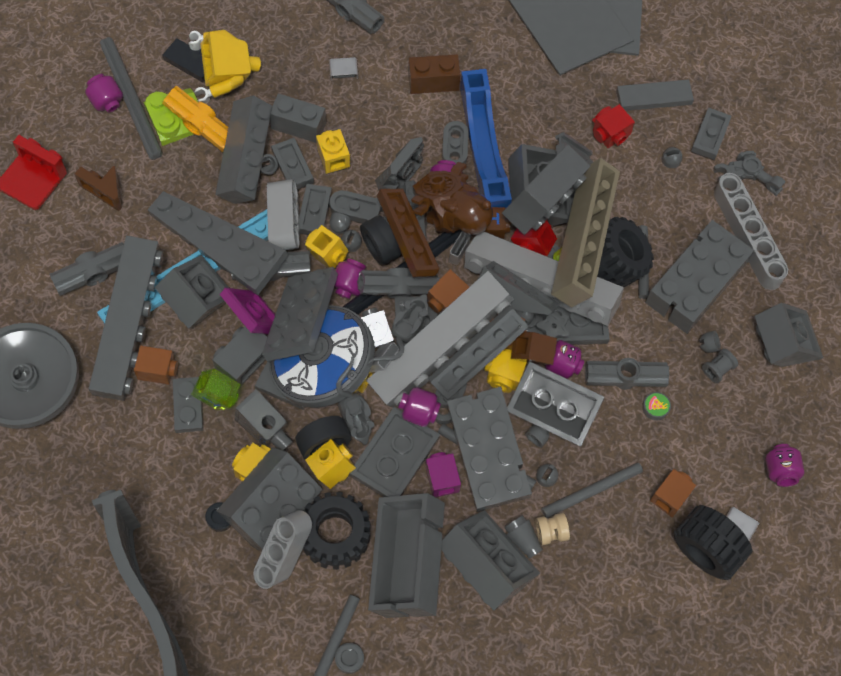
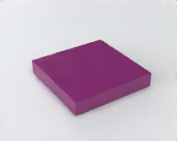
M224 288L219 295L250 333L269 334L275 313L260 295H256L251 290Z

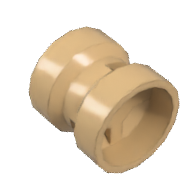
M564 513L555 514L552 518L542 516L535 519L536 531L541 546L550 544L553 540L563 542L570 539L569 526Z

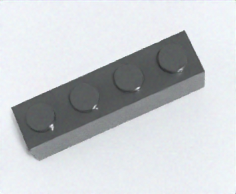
M254 95L233 101L215 195L234 204L255 200L272 105Z

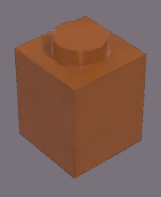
M450 269L428 291L427 303L433 311L442 313L469 286Z
M140 346L134 367L137 379L170 385L171 376L175 377L178 371V361L175 360L172 350Z
M673 469L650 501L673 518L697 485L692 482L689 475Z

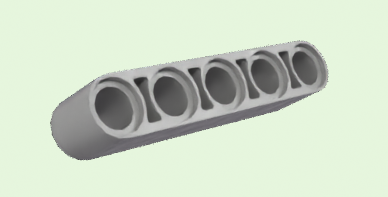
M726 173L721 176L714 190L715 199L734 235L754 249L748 262L762 287L768 290H776L787 276L788 266L742 180L736 174ZM758 251L764 252L765 255L760 254ZM769 272L776 274L777 277H773Z

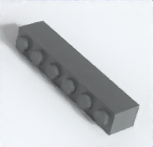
M126 235L89 385V391L94 396L124 401L126 394H131L133 387V378H130L131 371L135 367L138 352H136L138 342H143L146 327L142 325L144 317H149L152 302L148 301L150 291L155 292L154 287L157 285L158 277L154 276L156 266L161 267L163 260V251H160L158 241Z

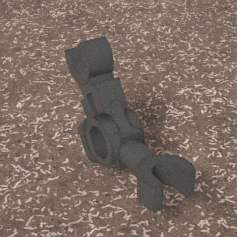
M754 151L740 152L737 156V161L730 162L729 165L720 163L715 165L713 169L714 173L736 174L741 180L745 178L753 179L754 181L759 179L766 184L768 191L775 196L783 190L782 186L786 182L779 176L772 177L763 171L764 166L756 158Z

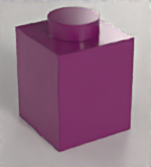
M439 452L426 459L425 468L432 496L440 497L459 493L461 482L454 454L446 455L445 452Z

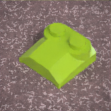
M191 88L183 90L198 102ZM154 92L146 98L143 104L161 145L164 146L194 135L184 126L181 118L162 104L168 94Z

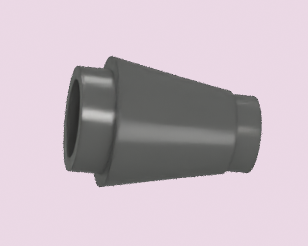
M523 515L504 527L508 532L506 536L529 559L543 550L530 520H526Z

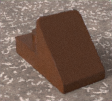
M115 166L103 178L95 171L91 170L89 172L83 167H80L74 173L80 187L117 211L122 209L119 176Z

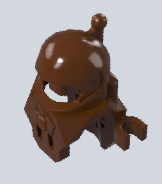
M457 162L452 167L451 172L431 171L413 185L415 196L411 199V202L418 204V207L413 212L422 216L428 211L429 206H432L433 210L426 213L428 223L434 225L436 232L454 233L461 229L469 235H475L484 232L492 221L493 209L491 202L485 196L479 194L476 187L467 184L466 180L469 177L462 173L467 168V165Z

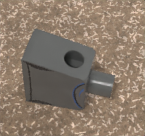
M257 389L236 407L234 420L261 445L268 446L272 443L277 449L285 451L294 442L284 432L287 424L286 420ZM267 424L270 425L272 428L266 429L263 427V425Z

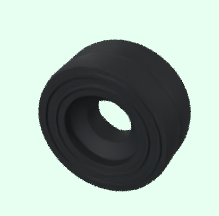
M375 216L360 225L362 238L369 252L380 265H385L401 255V250L392 229L382 216Z

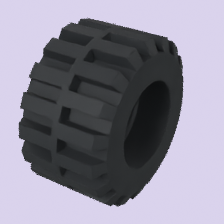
M618 216L609 220L597 275L599 278L622 287H626L645 276L653 267L652 260H654V254L651 252L652 246L648 242V237L646 234L644 235L642 229L636 226L632 220L628 221L627 218H619Z
M331 492L324 493L325 498L320 499L318 495L313 498L314 503L312 505L308 503L305 506V512L312 521V529L303 550L306 556H310L313 563L319 562L323 568L327 569L328 565L333 566V570L339 569L340 565H344L347 568L351 566L353 560L355 562L359 561L361 554H365L368 548L367 544L370 542L369 515L367 510H363V504L360 501L354 502L353 496L348 495L345 498L343 497V492H337L336 496H331ZM330 518H341L351 525L352 532L345 541L332 544L325 542L319 537L318 529L320 525Z
M704 505L695 506L675 529L673 535L677 545L691 562L709 575L722 580L731 579L753 552L748 538L732 520L719 511Z

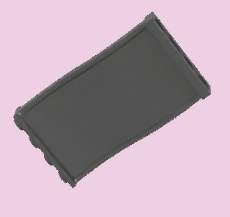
M122 490L105 491L98 496L99 498L92 500V503L104 521L110 551L119 573L142 608L155 635L162 659L164 676H189L177 639L149 595L140 573L133 531L141 527L140 522Z

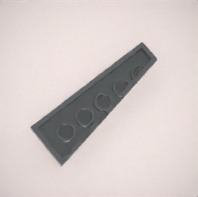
M164 191L148 209L149 214L173 233L178 234L186 243L196 247L202 255L208 256L218 267L228 271L237 281L256 295H259L288 257L285 249Z

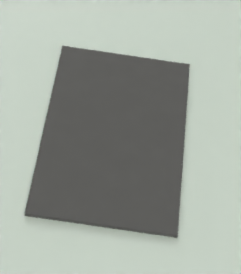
M509 0L559 75L634 42V39L606 0Z

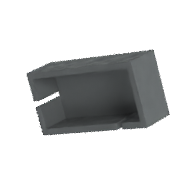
M711 220L698 235V238L691 243L651 289L645 303L663 317L668 313L671 304H674L675 307L669 317V321L688 334L748 263L754 249L714 220Z
M501 387L479 392L474 400L472 395H467L447 401V408L476 512L530 498L532 493L525 469L519 471V469H522L523 462Z
M428 493L379 498L369 611L385 618L409 617V615L413 617L436 616L442 533L438 531V528H443L444 502Z

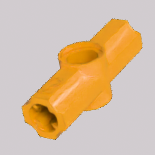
M176 85L163 100L162 104L181 118L184 126L190 132L198 136L202 135L223 152L228 126L216 118V114L210 106L203 102L195 101Z

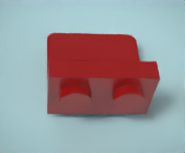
M18 135L13 141L18 156L0 177V191L29 208L37 210L65 177L67 171L62 161L63 158L59 153L52 149L49 151L44 149L32 138L26 139Z

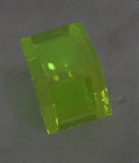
M213 368L201 372L191 395L216 410L228 409L237 401V391L241 384Z

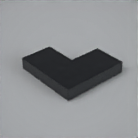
M176 38L162 54L163 60L203 83L205 77L201 49L192 50L188 44Z

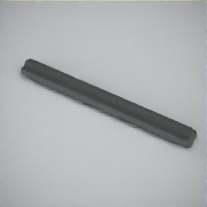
M110 37L102 39L100 41L101 48L116 83L123 92V99L149 159L155 160L162 156L160 146L114 41Z

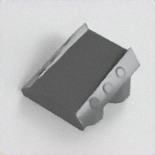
M422 137L411 139L395 155L396 158L391 165L375 179L378 190L400 189L405 182L410 181L423 161V156L420 155L424 148Z

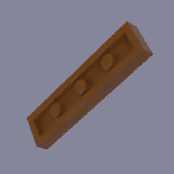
M380 189L377 198L412 277L436 276L440 268L404 190Z

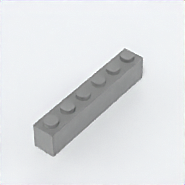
M486 232L476 234L465 251L464 268L481 274L486 265L495 261L560 303V307L565 308L569 312L587 317L594 322L608 326L621 303L624 287L597 277L593 297L571 308L551 295L559 261Z
M487 271L404 346V353L400 358L392 360L385 369L376 371L366 381L386 405L399 407L403 393L409 394L412 388L423 387L429 381V376L436 369L438 370L456 351H459L476 333H479L488 325L495 316L499 315L509 305L511 306L510 303L514 299L494 276Z

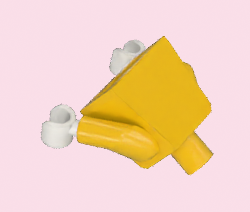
M192 31L189 34V38L192 40L189 42L190 49L195 51L201 49L205 85L210 86L208 90L204 87H198L195 90L196 96L205 94V97L199 99L198 102L207 104L211 96L216 98L231 92L243 84L251 71L258 72L260 70V58L249 56L247 43L236 38L228 31L204 32L203 35L198 31Z

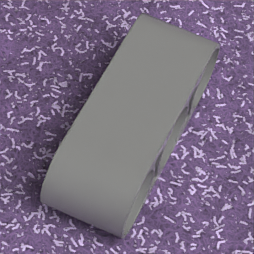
M294 179L267 183L268 241L285 250L297 249L300 243L298 191Z
M302 510L295 511L277 519L274 523L253 572L255 582L259 587L268 589L290 577L312 529L311 518L306 512Z

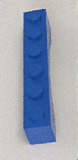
M487 70L462 71L460 91L479 193L491 202V207L507 208L511 204L512 198L496 140Z

